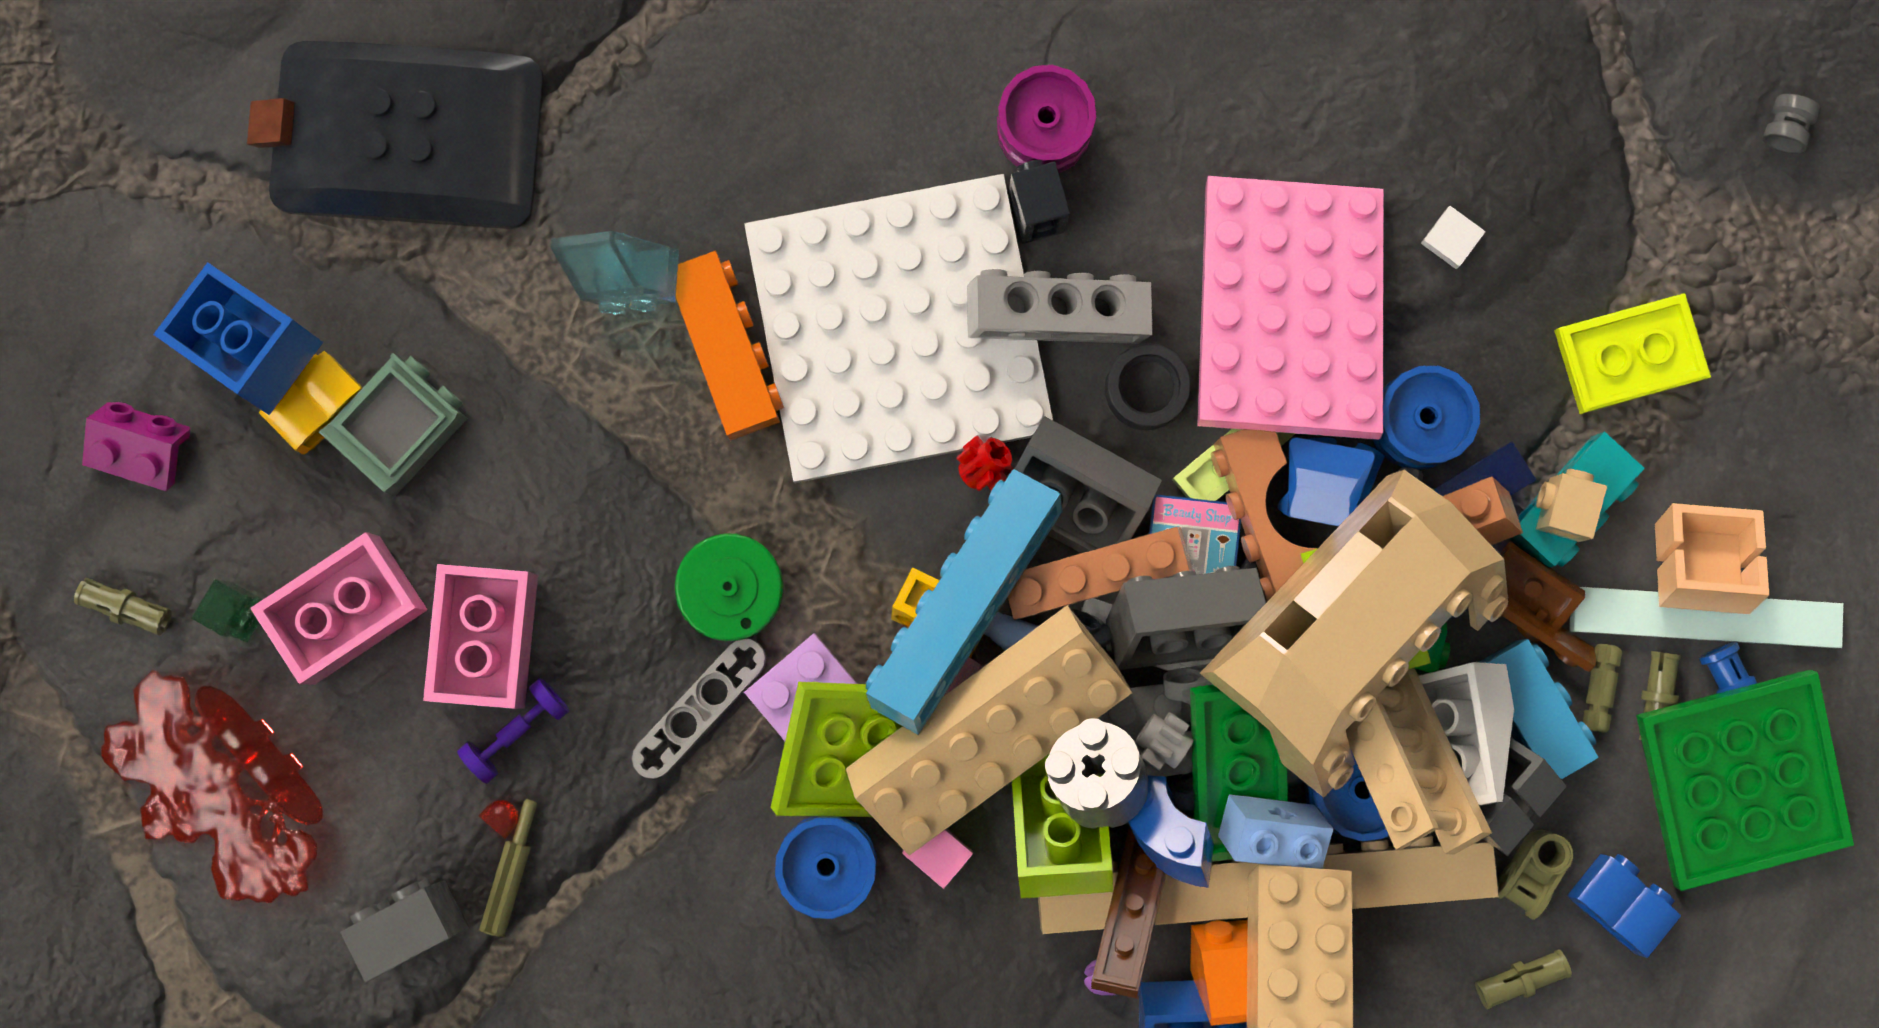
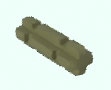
M1597 644L1595 647L1597 664L1596 668L1591 670L1586 703L1590 706L1589 710L1584 711L1583 722L1590 731L1603 733L1608 732L1612 715L1608 714V709L1613 708L1619 674L1615 672V667L1620 666L1622 650L1614 645Z

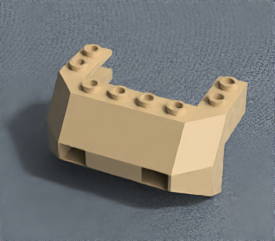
M1406 470L1386 476L1200 674L1268 728L1281 763L1324 798L1332 788L1338 790L1343 787L1354 771L1353 766L1355 762L1345 730L1355 720L1358 722L1362 721L1370 714L1376 704V697L1387 685L1392 687L1404 677L1409 667L1408 662L1419 650L1425 652L1434 645L1441 633L1440 628L1451 616H1460L1467 607L1470 626L1477 631L1488 620L1494 622L1501 616L1508 605L1504 558L1450 501Z

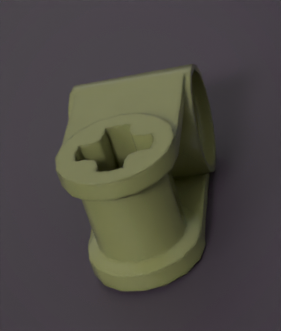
M1547 830L1530 832L1524 838L1511 862L1497 878L1499 896L1497 898L1502 899L1505 897L1525 910L1526 917L1531 920L1538 918L1548 906L1554 890L1567 869L1571 866L1573 849L1570 842L1564 837ZM1553 841L1556 847L1554 858L1547 863H1541L1538 857L1540 846L1544 842ZM1519 885L1527 890L1529 895L1518 890L1517 886Z

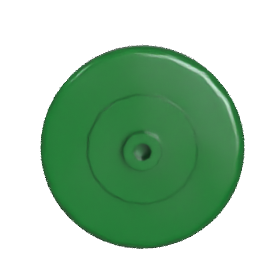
M733 533L714 535L696 544L683 558L675 579L676 601L685 620L699 633L719 641L748 639L763 631L777 615L784 594L782 572L771 552L758 541Z

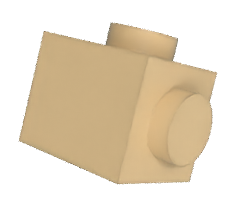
M1567 469L1566 474L1562 473L1551 477L1549 482L1542 484L1537 497L1536 506L1541 509L1536 530L1577 542L1593 539L1607 486L1593 482L1594 475L1575 469Z

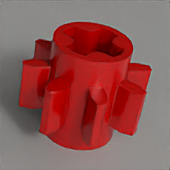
M976 435L963 446L964 451L957 456V460L960 462L958 468L960 477L965 484L978 491H981L985 486H988L992 491L999 480L1006 481V476L1014 469L1010 465L1012 463V455L1009 448L1002 441L990 437L983 443L981 438Z

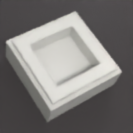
M1449 206L1421 244L1457 269L1486 231Z

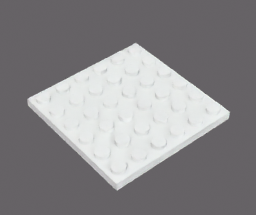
M1004 174L744 223L774 383L784 406L780 410L794 483L964 451L963 446L976 435L981 438L983 443L990 437L999 439L1003 443L1031 438L1044 416L1053 420L1037 340L968 338L967 285L977 275H980L981 271L989 269L1007 271V276L1024 277ZM1008 295L1007 300L1010 308L1017 313H1024L1023 301L1015 295Z

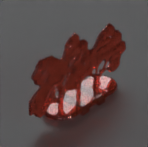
M152 670L133 690L138 722L134 724L129 721H122L114 725H107L104 730L105 743L101 746L103 761L124 781L135 780L150 785L151 794L140 808L145 839L160 840L168 835H173L177 841L195 843L202 834L210 835L215 840L211 872L218 895L222 899L242 901L248 898L256 903H272L282 893L296 897L300 892L309 890L305 871L317 858V843L310 834L300 829H287L283 818L284 813L292 820L304 825L318 824L323 818V808L318 797L297 772L303 765L293 753L282 755L269 739L274 731L264 719L254 722L243 707L222 690L212 686H201L196 691L195 704L201 717H196L190 707V688L185 678L173 675L162 677L158 671ZM196 725L201 730L192 737L187 735V729L190 726ZM215 734L237 760L230 759L227 755L214 750L211 744ZM244 769L269 797L267 800L251 799L241 790L238 779L239 774ZM259 805L262 809L256 815L249 811L251 806ZM268 811H272L273 814L269 817V820L272 823L275 822L271 838L265 839L261 834V821ZM283 830L287 840L281 845L278 843L279 833Z

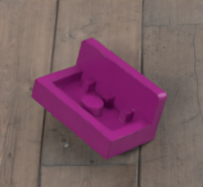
M108 402L86 418L82 465L167 491L175 484L179 445L190 437L191 428L176 423L174 419L168 416H153L134 410L132 406L126 403Z

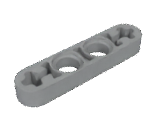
M743 639L729 645L637 744L633 751L632 762L640 775L653 779L667 774L760 675L766 665L767 658L765 650L759 643L751 639ZM752 647L757 652L753 656V660L757 665L752 670L748 667H743L735 675L743 680L736 688L732 679L726 674L719 672L718 669L725 663L727 669L731 670L739 660L735 652L739 648L748 651ZM711 679H720L727 686V697L721 704L711 705L703 697V687ZM680 712H689L695 717L697 722L696 731L688 738L677 736L672 729V721ZM663 729L667 738L673 743L680 745L681 749L675 754L674 749L668 747L660 757L664 763L663 767L660 769L657 766H652L647 769L644 766L647 757L643 751L645 748L655 750L665 741L657 737V734Z

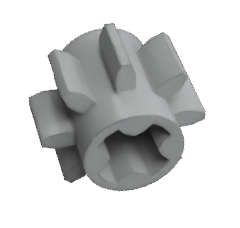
M1170 712L1164 720L1153 714L1135 741L1136 744L1144 748L1140 754L1142 759L1157 770H1160L1164 763L1175 769L1193 743V739L1184 734L1189 724Z

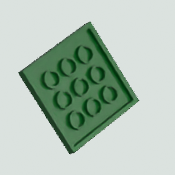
M1806 670L1636 715L1673 886L1678 890L1683 891L1854 846L1818 672Z

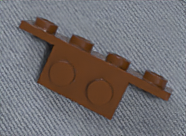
M1509 542L1500 553L1505 562L1508 605L1499 618L1503 616L1516 624L1519 632L1530 641L1535 643L1542 641L1554 649L1557 657L1571 667L1580 666L1590 672L1596 665L1595 648L1562 627L1585 599V590Z

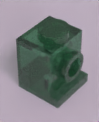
M214 579L191 619L223 637H235L243 642H248L259 624L258 619L250 608L263 599L234 582Z

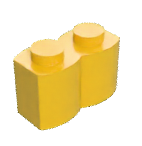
M325 351L319 355L315 353L272 413L268 415L260 410L259 414L295 451L305 455L325 438L319 431L328 425L363 387L333 356Z

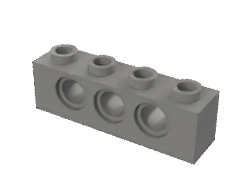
M1001 269L983 270L980 272V275H977L967 285L968 338L1139 344L1152 335L1151 282H1136V276L1114 275L1110 277V280H1094L1093 274L1073 273L1067 275V279L1051 278V273L1046 271H1031L1024 273V277L1007 276V271ZM1008 295H1015L1023 301L1024 313H1017L1010 308L1007 300ZM1052 297H1059L1066 303L1067 315L1059 314L1053 309L1051 304ZM1095 298L1102 299L1108 304L1110 309L1109 316H1103L1096 310Z

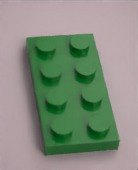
M1215 685L1191 687L1194 820L1207 823L1214 843L1212 862L1233 859L1218 837L1229 794L1288 802L1287 767L1281 763L1268 728Z

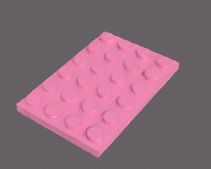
M1208 176L1205 188L1197 426L1380 439L1383 433V189Z

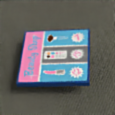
M1155 494L1152 501L1149 534L1173 527H1180L1193 571L1196 574L1214 573L1226 566H1236L1241 520L1233 519L1227 502Z

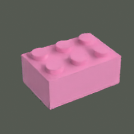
M367 532L250 608L297 682L309 685L317 684L428 610L381 537Z
M437 564L423 701L514 709L525 708L538 580L537 574L526 571Z

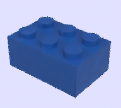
M208 262L153 334L268 415L272 413L323 344V341L296 321Z

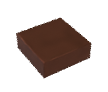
M285 98L251 101L247 144L257 148L291 145L295 102Z

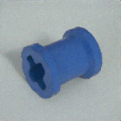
M1737 642L1717 647L1701 655L1699 658L1702 665L1708 666L1719 688L1716 694L1757 683L1754 676L1748 675L1737 653L1740 649Z

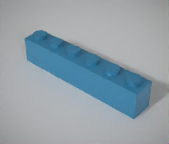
M1015 469L1011 471L1006 481L999 480L996 483L988 499V504L990 505L983 516H976L970 522L964 535V540L966 541L958 554L953 552L947 557L940 571L942 578L933 591L928 589L922 595L915 611L917 616L909 628L903 627L900 629L891 645L892 654L884 666L878 665L874 668L867 680L866 695L871 708L917 735L923 729L1062 513L1061 494Z

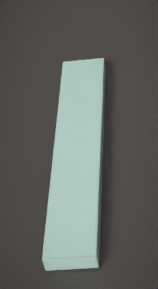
M1580 587L1585 590V599L1570 616V632L1842 648L1843 603L1765 599L1750 614L1659 607L1658 592Z

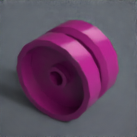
M1056 65L1033 66L1017 74L1005 87L998 106L996 123L998 143L1006 158L1017 167L1033 160H1043L1044 164L1055 162L1058 174L1075 166L1087 151L1096 121L1095 99L1086 82L1071 70ZM1044 117L1053 121L1049 124L1042 123Z

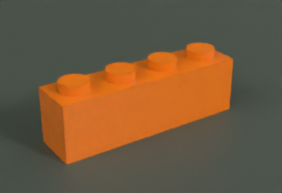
M713 251L665 269L728 438L734 440L780 423L777 411L783 409L784 406L775 383L766 385L761 370L769 367L760 342L752 345L746 328L754 325L745 301L736 304L731 287L737 286L738 282L730 261L727 260L721 263L717 252Z

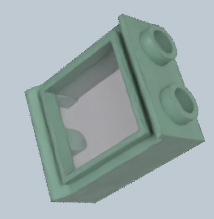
M392 353L388 362L319 433L383 492L396 496L468 418L458 410L463 402L443 385L437 391L425 380L431 373L416 359L410 356L405 361Z

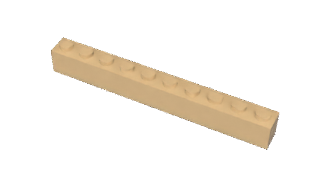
M1431 835L1424 836L1402 850H1395L1394 846H1388V839L1360 841L1361 849L1343 850V843H1329L1323 869L1352 871V909L1499 897L1494 846L1484 839L1477 841L1455 855L1445 854L1440 842L1433 843V836ZM1234 859L1214 861L1211 865L1209 888L1187 884L1166 875L1155 925L1248 918V876L1258 864L1234 861ZM1112 861L1113 891L1119 870L1118 861ZM1113 892L1038 897L1042 934L1104 929Z

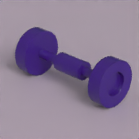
M539 678L529 687L539 703L524 716L518 714L496 734L497 740L482 752L470 741H467L457 750L459 757L468 769L485 784H488L498 775L497 769L489 758L501 747L505 746L508 748L528 731L532 727L530 722L544 709L557 720L563 718L570 711L562 698L543 679Z

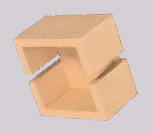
M1672 503L1655 523L1657 561L1663 562L1657 569L1659 607L1750 614L1769 596L1767 557L1759 556L1766 549L1763 511Z

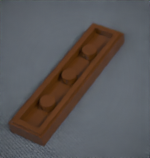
M1130 825L1091 980V989L1138 999L1167 874L1161 871L1138 845Z

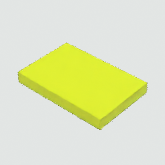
M1685 293L1554 330L1579 414L1711 378Z

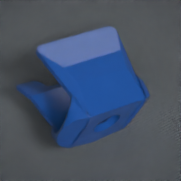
M1293 438L1289 443V491L1279 501L1277 505L1278 510L1289 518H1298L1339 527L1371 493L1385 455L1363 443H1358L1355 448L1337 445V441L1334 438Z

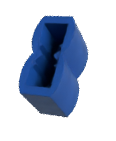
M1600 854L1567 896L1626 948L1636 955L1648 958L1681 917L1672 907L1675 900L1655 884H1651L1648 888L1636 877L1640 870L1625 857L1617 854L1613 858Z

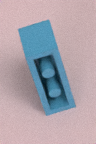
M1528 639L1516 640L1479 662L1506 664L1514 706L1511 736L1515 741L1544 758L1560 779L1567 777L1599 758L1592 747L1596 744L1592 732L1584 722H1577L1569 708L1573 705L1570 695L1562 684L1553 682L1546 670V667L1549 666V661L1543 650L1536 643L1531 644Z

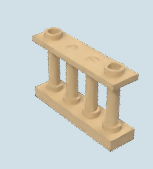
M1408 669L1404 677L1392 687L1387 685L1376 697V704L1373 710L1365 719L1359 722L1355 720L1345 731L1351 751L1395 850H1402L1435 831L1444 853L1455 855L1492 834L1416 670Z

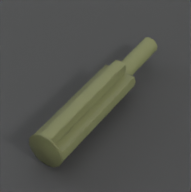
M524 800L513 840L505 841L479 931L487 935L505 937L531 849L530 846L525 844L537 807L536 801Z

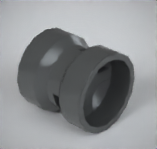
M1782 94L1777 96L1772 109L1775 117L1773 122L1766 126L1762 137L1763 142L1769 147L1783 152H1805L1811 138L1808 130L1810 125L1815 124L1821 110L1820 105L1814 100L1800 95Z

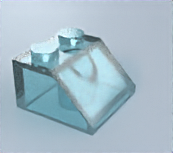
M614 231L551 239L550 248L580 300L598 304L600 312L625 314L626 307L632 310L651 312L656 311V304L675 303L679 249Z

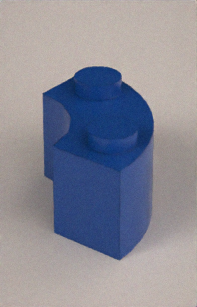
M1148 775L1146 802L1139 813L1128 821L1138 845L1156 866L1167 875L1187 884L1209 888L1214 843L1207 823L1190 819L1174 807V798L1165 776Z

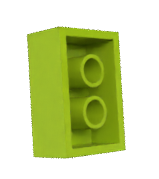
M1049 753L1012 780L1017 867L1021 899L1113 892L1109 826L1084 827L1067 815L1048 780L1045 763L1050 755ZM1100 773L1097 774L1099 778L1104 775Z

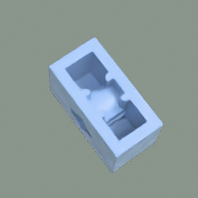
M1229 794L1218 837L1234 861L1323 869L1333 827L1317 807L1312 804Z

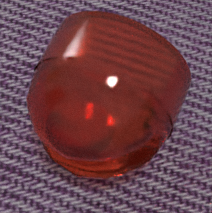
M497 800L490 803L478 815L504 839L511 834L518 822L516 808L506 800Z

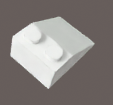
M1472 662L1420 675L1419 679L1479 806L1503 802L1514 714L1506 664Z

